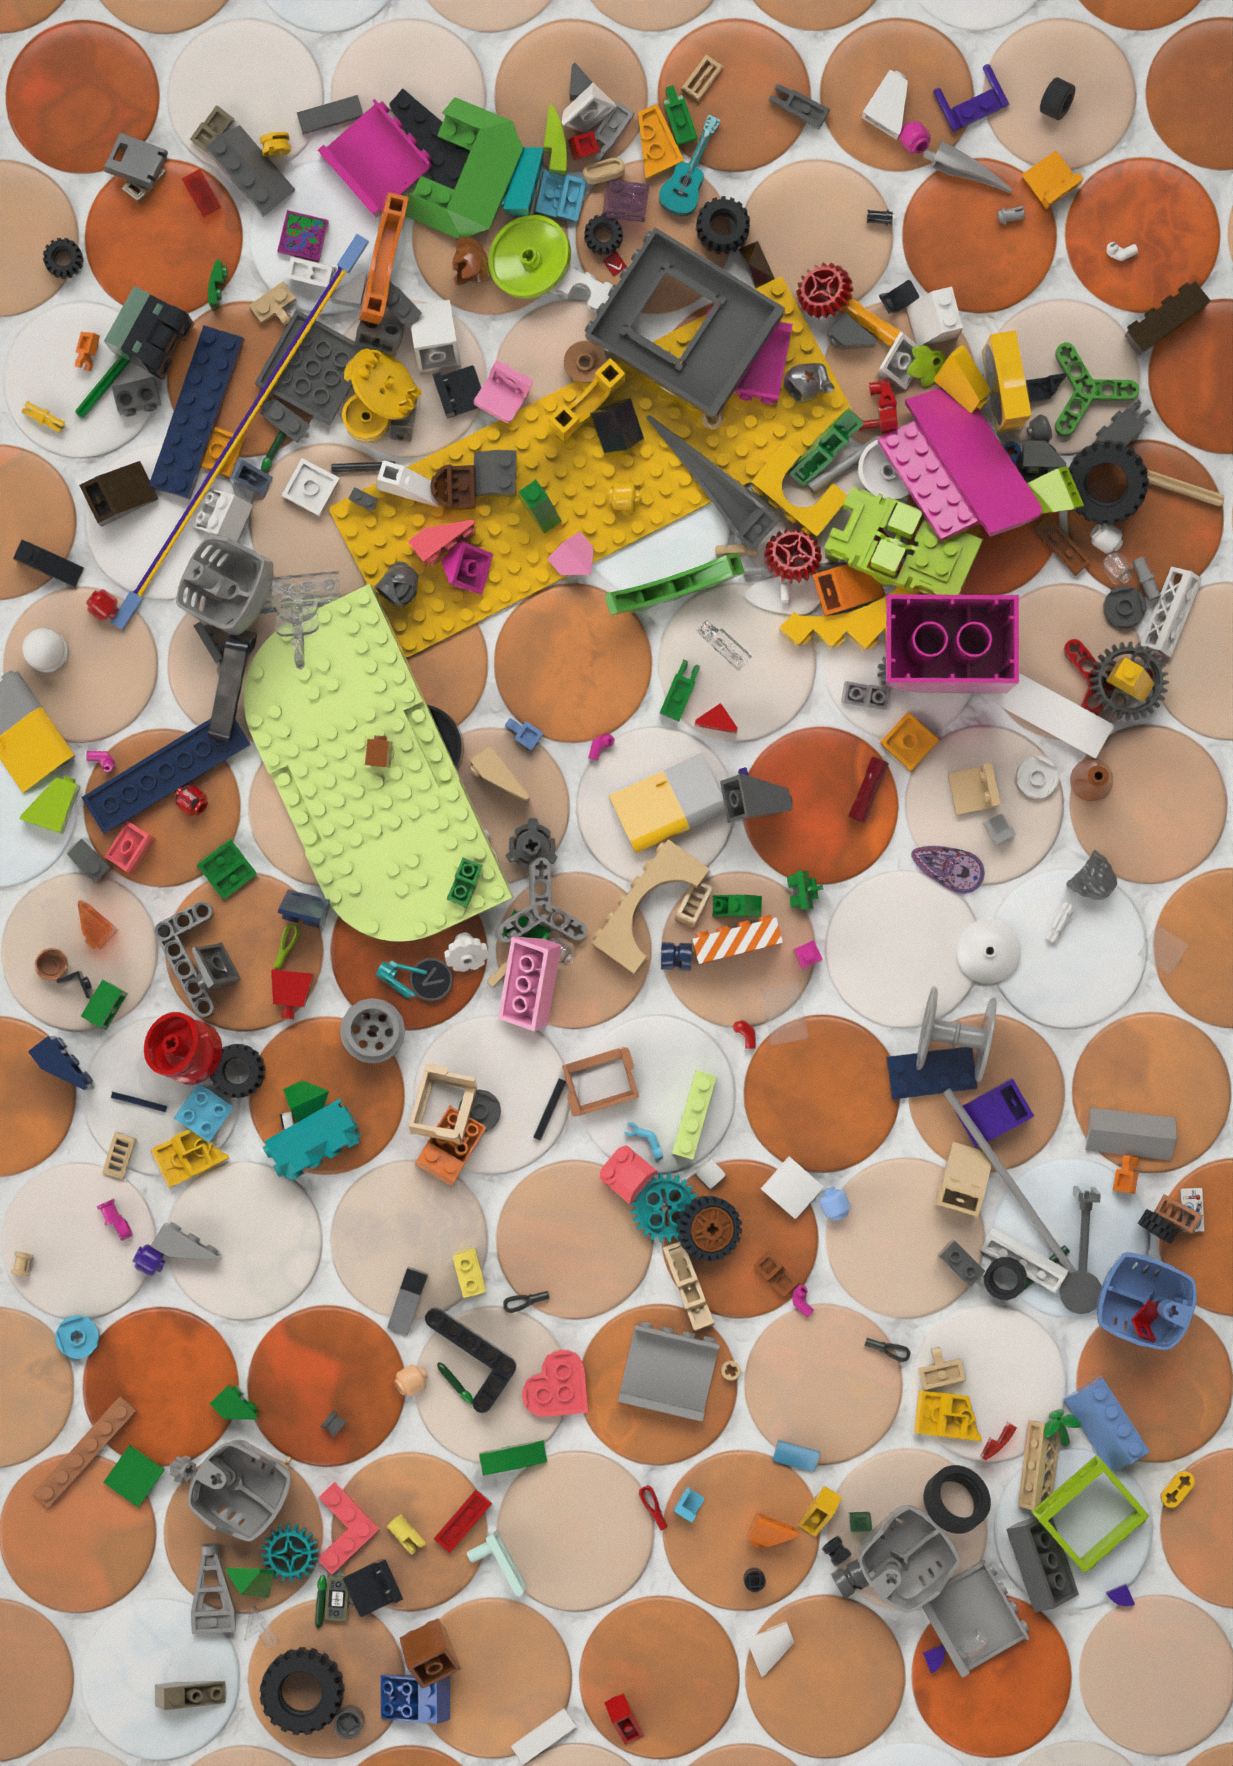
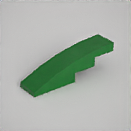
M848 407L807 449L788 474L804 488L807 483L834 460V455L864 425L863 420Z

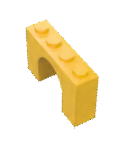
M610 358L595 372L593 382L569 406L563 403L548 418L549 427L565 442L591 417L590 412L598 410L625 384V372Z
M783 442L751 480V490L760 497L762 494L769 499L767 503L775 510L780 508L785 512L784 517L792 524L797 522L802 527L800 530H804L806 536L812 534L813 537H817L842 507L848 495L832 483L812 506L797 507L788 502L782 491V480L800 455Z

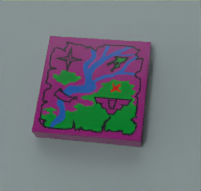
M287 210L277 252L319 262L329 220Z

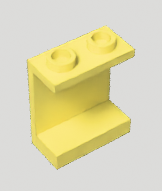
M476 1248L454 1253L452 1257L463 1298L485 1293L486 1286Z

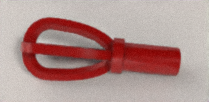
M649 1485L642 1487L639 1490L641 1501L652 1517H654L660 1531L666 1529L668 1526L661 1514L662 1511L659 1508L658 1499L653 1488ZM645 1490L650 1491L654 1499L655 1509L651 1508L644 1498L643 1492Z

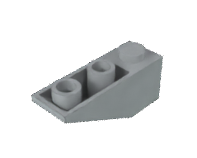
M173 1222L170 1224L164 1223L151 1244V1247L168 1257L219 1260L221 1258V1255L217 1254L219 1252L217 1248L210 1244L204 1246L199 1243L200 1238L191 1233L189 1235L181 1232L182 1228Z

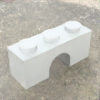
M570 264L562 281L551 291L568 299L576 288H585L591 295L587 303V309L596 313L601 303H606L608 300V293L613 285L608 282L602 284L596 280L597 278L588 272L583 274L577 271L578 268Z

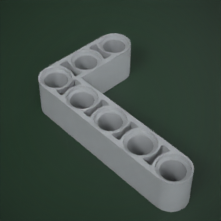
M204 901L197 902L159 922L155 926L154 933L194 1011L200 1017H209L215 1012V1003L209 991L200 988L199 993L195 995L190 992V985L197 982L196 977L199 972L180 938V935L209 921L213 917L214 909L212 905ZM206 905L209 909L206 917H200L198 914L199 907ZM188 916L190 920L189 925L181 927L179 924L180 917ZM169 926L171 930L169 936L162 937L160 935L161 927ZM177 944L180 947V953L174 957L170 954V948L172 945ZM187 963L190 966V972L184 976L180 973V966ZM204 1001L210 1004V1010L205 1014L199 1009L200 1004Z

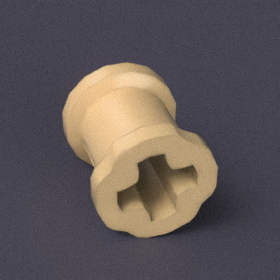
M15 1251L16 1259L11 1274L29 1277L30 1260L33 1259L34 1255Z

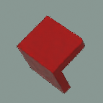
M593 131L568 139L573 160L599 152Z

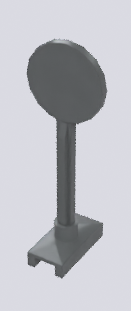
M1074 1186L1073 1195L1080 1202L1079 1209H1081L1078 1271L1066 1276L1059 1292L1060 1299L1068 1310L1077 1314H1085L1097 1308L1102 1288L1098 1278L1087 1272L1090 1211L1093 1208V1203H1100L1101 1194L1095 1187H1091L1090 1193L1088 1190H1085L1083 1193L1078 1186Z

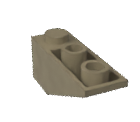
M225 1681L155 1684V1707L163 1710L226 1703Z

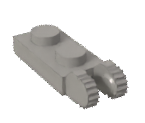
M618 101L615 103L616 107L605 117L594 133L596 142L599 141L604 145L597 154V161L603 159L634 116V112Z

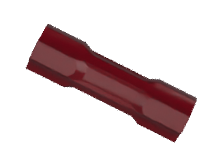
M871 757L866 775L848 817L866 823L872 802L888 767V762Z

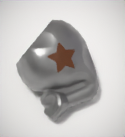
M807 363L792 367L787 371L783 383L786 391L799 403L810 402L817 397L819 392L825 394L835 389L829 381L826 367L820 363Z

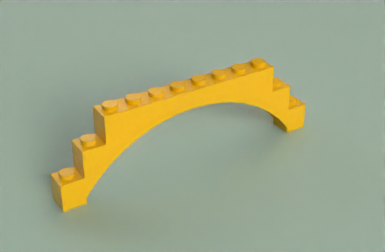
M980 523L964 532L977 537L981 533L979 528L982 524ZM897 587L895 590L889 593L902 595H923V593L919 592L918 589H914L913 592H910L900 587ZM886 596L865 607L836 615L799 616L794 612L780 626L779 630L797 647L801 643L805 645L813 637L810 634L813 632L830 649L834 645L838 648L846 639L843 636L844 634L851 638L863 651L867 647L872 649L879 642L877 638L881 632L886 634Z

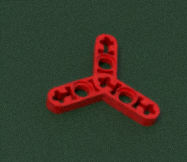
M1071 639L1064 645V654L1089 684L1081 707L1090 712H1095V715L1098 716L1103 704L1098 705L1096 708H1090L1087 705V699L1095 694V692H1090V687L1094 686L1095 682L1089 681L1095 675L1084 671L1081 667L1084 660H1090L1093 664L1096 662V659L1080 640ZM1070 644H1072L1073 646H1075L1076 644L1078 645L1079 648L1077 649V652L1080 655H1082L1083 652L1086 654V656L1082 657L1078 661V663L1075 661V659L1078 658L1077 654L1074 652L1072 654L1069 653ZM1148 668L1146 672L1148 673L1150 678L1153 679V673L1151 669ZM1106 671L1105 673L1109 676L1111 671ZM1103 680L1106 683V686L1103 685V689L1107 695V692L1112 691L1114 686Z

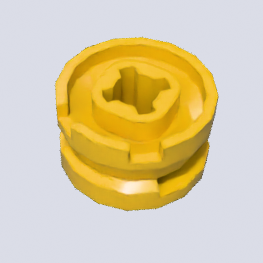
M273 132L262 135L260 137V143L263 145L262 155L264 157H279L292 152L291 145L288 144L290 140L289 133Z

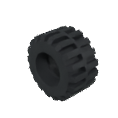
M721 196V199L717 200V197L712 198L711 202L707 201L704 207H701L697 216L696 231L698 239L701 240L703 247L705 245L708 247V251L712 252L714 250L716 254L725 252L726 255L732 250L733 252L737 251L739 246L742 247L749 234L750 217L747 215V209L742 207L740 201L736 203L735 198L730 197V200H728L726 196ZM725 215L735 222L736 228L733 233L721 236L713 232L710 223L715 217Z
M243 1044L225 1046L222 1049L219 1065L210 1076V1079L213 1081L215 1089H218L221 1094L227 1097H247L255 1093L262 1085L261 1083L265 1078L264 1071H266L263 1064L264 1060L250 1046ZM234 1058L245 1060L250 1067L248 1079L240 1084L230 1082L225 1074L227 1063Z

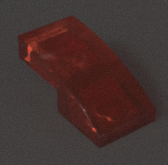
M1007 1422L998 1440L989 1437L980 1457L987 1460L998 1453L1013 1436L1017 1427Z

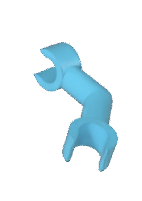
M628 1122L627 1124L634 1126L635 1131L633 1133H624L630 1137L636 1135L648 1139L655 1160L663 1158L655 1133L639 1128L633 1122Z

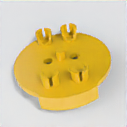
M363 349L346 365L344 379L347 382L351 379L355 389L354 392L371 411L381 417L392 420L407 417L416 405L417 398L422 394L421 389L415 386L412 376L404 365L393 356L384 354L379 350Z

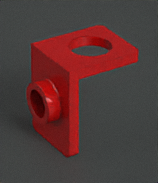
M1147 1301L1131 1319V1322L1139 1338L1154 1343L1156 1338L1150 1325L1159 1316L1157 1311L1159 1304ZM1140 1328L1144 1329L1148 1335L1144 1334Z

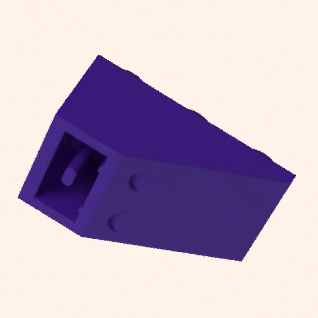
M1013 1078L1004 1081L962 1105L987 1142L1034 1117ZM958 1116L971 1141L973 1142L975 1148L978 1147L979 1144L976 1142L970 1131L967 1129L961 1118Z

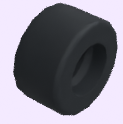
M1058 77L1054 78L1043 94L1040 112L1055 120L1062 119L1074 99L1075 86Z

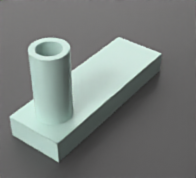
M497 1530L485 1538L487 1540L485 1543L467 1551V1556L471 1563H475L493 1553L515 1595L518 1596L527 1589Z

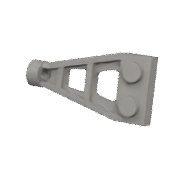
M219 1544L201 1545L202 1558L191 1609L192 1634L235 1632V1607L220 1561ZM206 1555H214V1557L208 1558ZM207 1570H215L217 1572L219 1581L217 1586H205L204 1580ZM207 1592L219 1593L223 1604L221 1609L205 1610L203 1608V1600Z

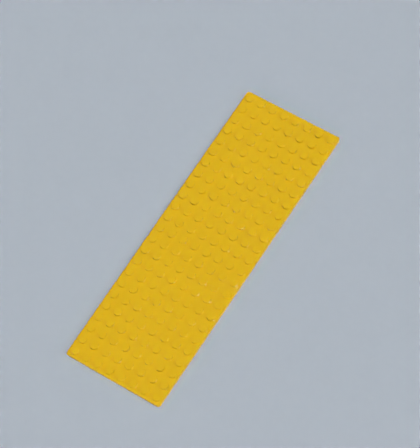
M778 277L755 289L785 308L786 313L780 322L793 324L777 403L773 402V405H766L760 403L761 400L752 398V401H745L739 399L740 396L732 395L722 410V425L714 430L708 429L702 422L703 412L681 398L661 389L660 385L617 359L614 362L625 372V384L599 409L631 398L644 439L628 450L604 453L592 417L581 425L565 442L549 427L548 418L563 403L569 406L592 383L574 381L521 408L511 423L498 420L406 467L431 480L442 466L448 464L452 466L474 465V453L516 450V497L476 496V509L450 510L440 504L438 507L377 490V483L361 490L379 500L373 513L349 501V497L330 506L329 511L367 585L371 584L375 587L388 569L398 561L405 562L417 572V594L411 603L403 606L401 609L376 591L406 658L569 576L560 575L547 559L564 541L578 532H581L594 547L592 561L594 563L712 502L682 461L647 420V415H651L744 486L751 482L783 442L801 457L848 407L852 410L784 278ZM707 314L656 339L653 343L680 359L706 319ZM800 364H823L826 367L829 381L835 389L825 394L819 392L817 397L810 402H797L783 386L787 371ZM711 417L708 418L710 422H716V420L712 419ZM535 479L550 498L562 521L546 534L543 533L519 500L518 492ZM615 482L634 483L635 490H640L639 503H634L632 510L614 509L612 504H609V490ZM474 520L477 527L474 531L475 535L467 541L464 539L461 541L493 553L482 595L450 587L441 560L432 567L430 564L425 567L411 549L408 540L427 527ZM445 552L440 558L442 559L448 553Z

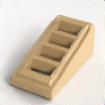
M702 883L697 888L705 892V896L693 891L697 887L694 885L690 886L676 913L675 920L694 928L713 890V887ZM692 895L693 897L701 900L702 902L699 903L695 900L690 899V896ZM688 903V904H690V905H692V906L698 908V910L695 911V910H693V909L687 907L686 904ZM684 911V912H686V913H688V914L694 916V918H691V917H689V916L683 914L682 912Z
M115 1132L102 1173L123 1180L137 1138ZM118 1140L128 1143V1148L118 1145ZM115 1149L125 1151L126 1155L116 1153ZM113 1156L124 1160L123 1164L113 1161ZM110 1164L120 1167L121 1171L109 1169Z

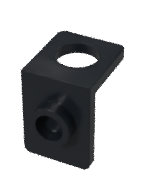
M907 280L892 291L880 294L879 298L887 312L891 314L904 309L919 299L920 296L911 280Z
M82 971L74 972L56 980L57 984H61L78 976L86 998L91 999L90 989L92 985L87 976L84 977Z

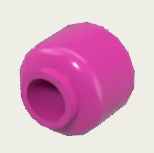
M913 121L906 123L902 127L899 140L908 152L922 153L928 148L931 135L921 122Z

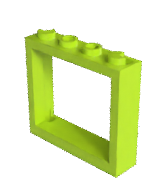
M1097 1455L1032 1511L1034 1516L1084 1573L1093 1569L1101 1558L1109 1555L1118 1543L1126 1540L1135 1528L1142 1526L1149 1517V1514ZM1104 1472L1135 1510L1086 1554L1079 1558L1048 1520Z

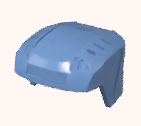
M1123 1253L1113 1266L1110 1267L1103 1282L1097 1303L1098 1324L1106 1331L1134 1344L1159 1350L1171 1349L1182 1339L1193 1316L1197 1299L1195 1281L1188 1274L1167 1263L1142 1254ZM1149 1264V1267L1143 1273L1144 1268ZM1157 1269H1160V1271L1154 1277V1273L1157 1271ZM1157 1300H1162L1157 1308L1159 1316L1150 1325L1156 1341L1153 1343L1139 1338L1137 1334L1135 1335L1131 1319L1147 1301L1155 1303ZM1124 1321H1126V1330H1125V1331H1124ZM1140 1328L1144 1334L1148 1335L1144 1329Z

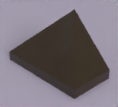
M758 241L738 249L755 289L775 279Z

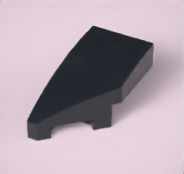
M1066 373L1026 380L1029 402L1050 399L1066 378Z

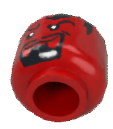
M195 785L182 786L176 792V806L187 815H200L207 808V795Z

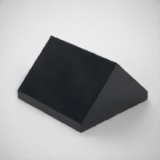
M631 398L590 412L604 453L628 450L644 439Z

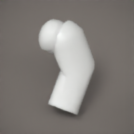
M1116 242L1109 243L1106 250L1109 257L1119 261H1124L1139 253L1135 244L1123 249L1116 245Z

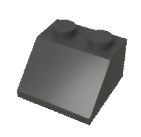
M490 450L474 453L476 496L516 497L517 451Z

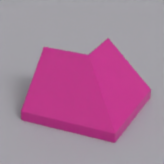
M460 541L441 559L450 587L482 595L493 553Z

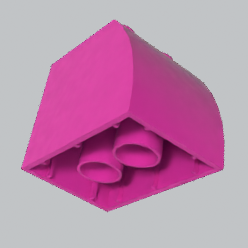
M886 595V685L888 687L916 693H1008L1019 683V595Z

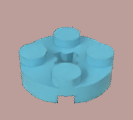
M73 1315L64 1319L55 1335L56 1345L60 1352L74 1359H81L90 1355L97 1348L100 1338L99 1329L95 1322L88 1316ZM74 1331L83 1334L81 1343H78L77 1340H72V1336L75 1335Z

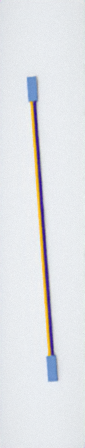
M359 234L355 235L337 264V272L137 588L133 592H129L112 619L111 623L124 630L143 600V592L343 276L347 272H351L367 247L369 241Z

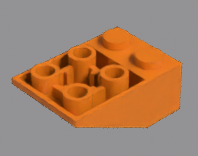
M870 560V562H869V564H868V566H867V568H869V569H870V567H871V566H870V565H871V560ZM848 563L812 574L824 616L885 596L881 583L874 580L871 575L849 567Z
M449 1105L437 1128L454 1130L459 1111ZM469 1117L461 1145L452 1141L430 1137L415 1165L452 1186L485 1131L486 1126Z

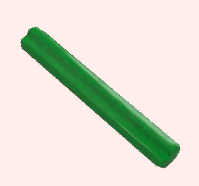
M119 356L75 410L78 416L84 418L130 361Z

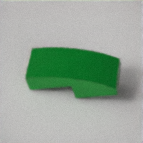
M221 259L216 260L209 279L208 303L211 308L219 307L222 293L221 288H217V286L225 285V278H228L227 266H223Z
M463 857L454 876L455 880L447 900L467 908L483 865Z

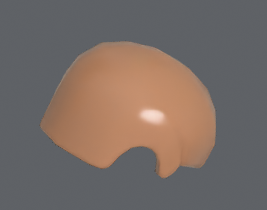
M55 948L44 949L36 957L35 970L43 980H58L66 973L67 957L61 950Z

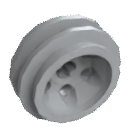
M370 998L361 1000L348 1009L342 1019L340 1033L343 1045L351 1056L361 1062L376 1064L387 1061L397 1054L404 1041L405 1027L402 1016L393 1005L385 1000ZM369 1013L370 1019L365 1021L362 1019V1015ZM384 1014L387 1017L386 1021L380 1022L378 1020L379 1015ZM359 1026L361 1028L360 1033L355 1034L352 1030L353 1027ZM372 1026L379 1029L376 1032V1037H369L367 1035L369 1028ZM387 1029H391L393 1031V1035L391 1037H387L385 1035V1031ZM362 1040H365L368 1044L364 1049L359 1046ZM382 1042L384 1045L383 1049L377 1050L375 1048L376 1043Z

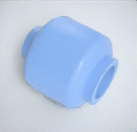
M835 1187L823 1191L824 1195L820 1198L819 1203L826 1218H832L833 1221L846 1217L851 1205L845 1191L841 1189L836 1190Z

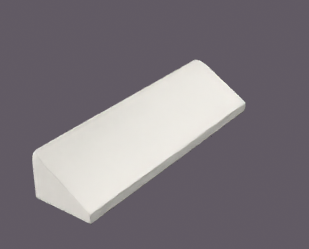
M992 1228L980 1251L994 1259L1011 1257L1018 1260L1024 1266L1029 1279L1054 1293L1058 1291L1068 1273V1270L995 1228Z

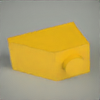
M823 1486L810 1503L797 1526L816 1537L834 1515L842 1497L833 1490Z

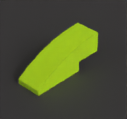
M549 105L544 152L551 153L549 172L565 176L567 174V149L564 130L554 106Z

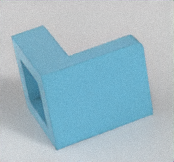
M686 1487L674 1506L673 1511L692 1523L705 1499L697 1492Z

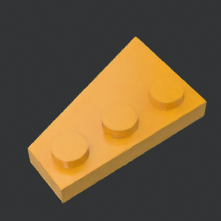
M658 104L638 112L645 179L648 180L676 167L678 163L684 162V159Z

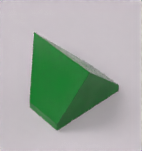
M304 1080L283 1089L289 1108L297 1122L324 1108L329 1094L328 1090Z
M226 1568V1573L241 1595L269 1598L274 1570Z

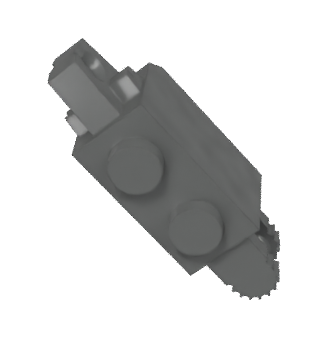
M1138 399L1123 413L1119 410L1111 418L1113 423L1108 428L1104 425L1096 433L1098 438L1094 442L1112 440V442L1118 443L1119 441L1127 446L1143 430L1145 426L1141 422L1151 411L1149 409L1145 410L1137 419L1132 412L1141 406L1142 402Z

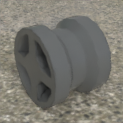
M333 1410L320 1427L330 1431V1435L334 1437L347 1420L337 1416V1412Z

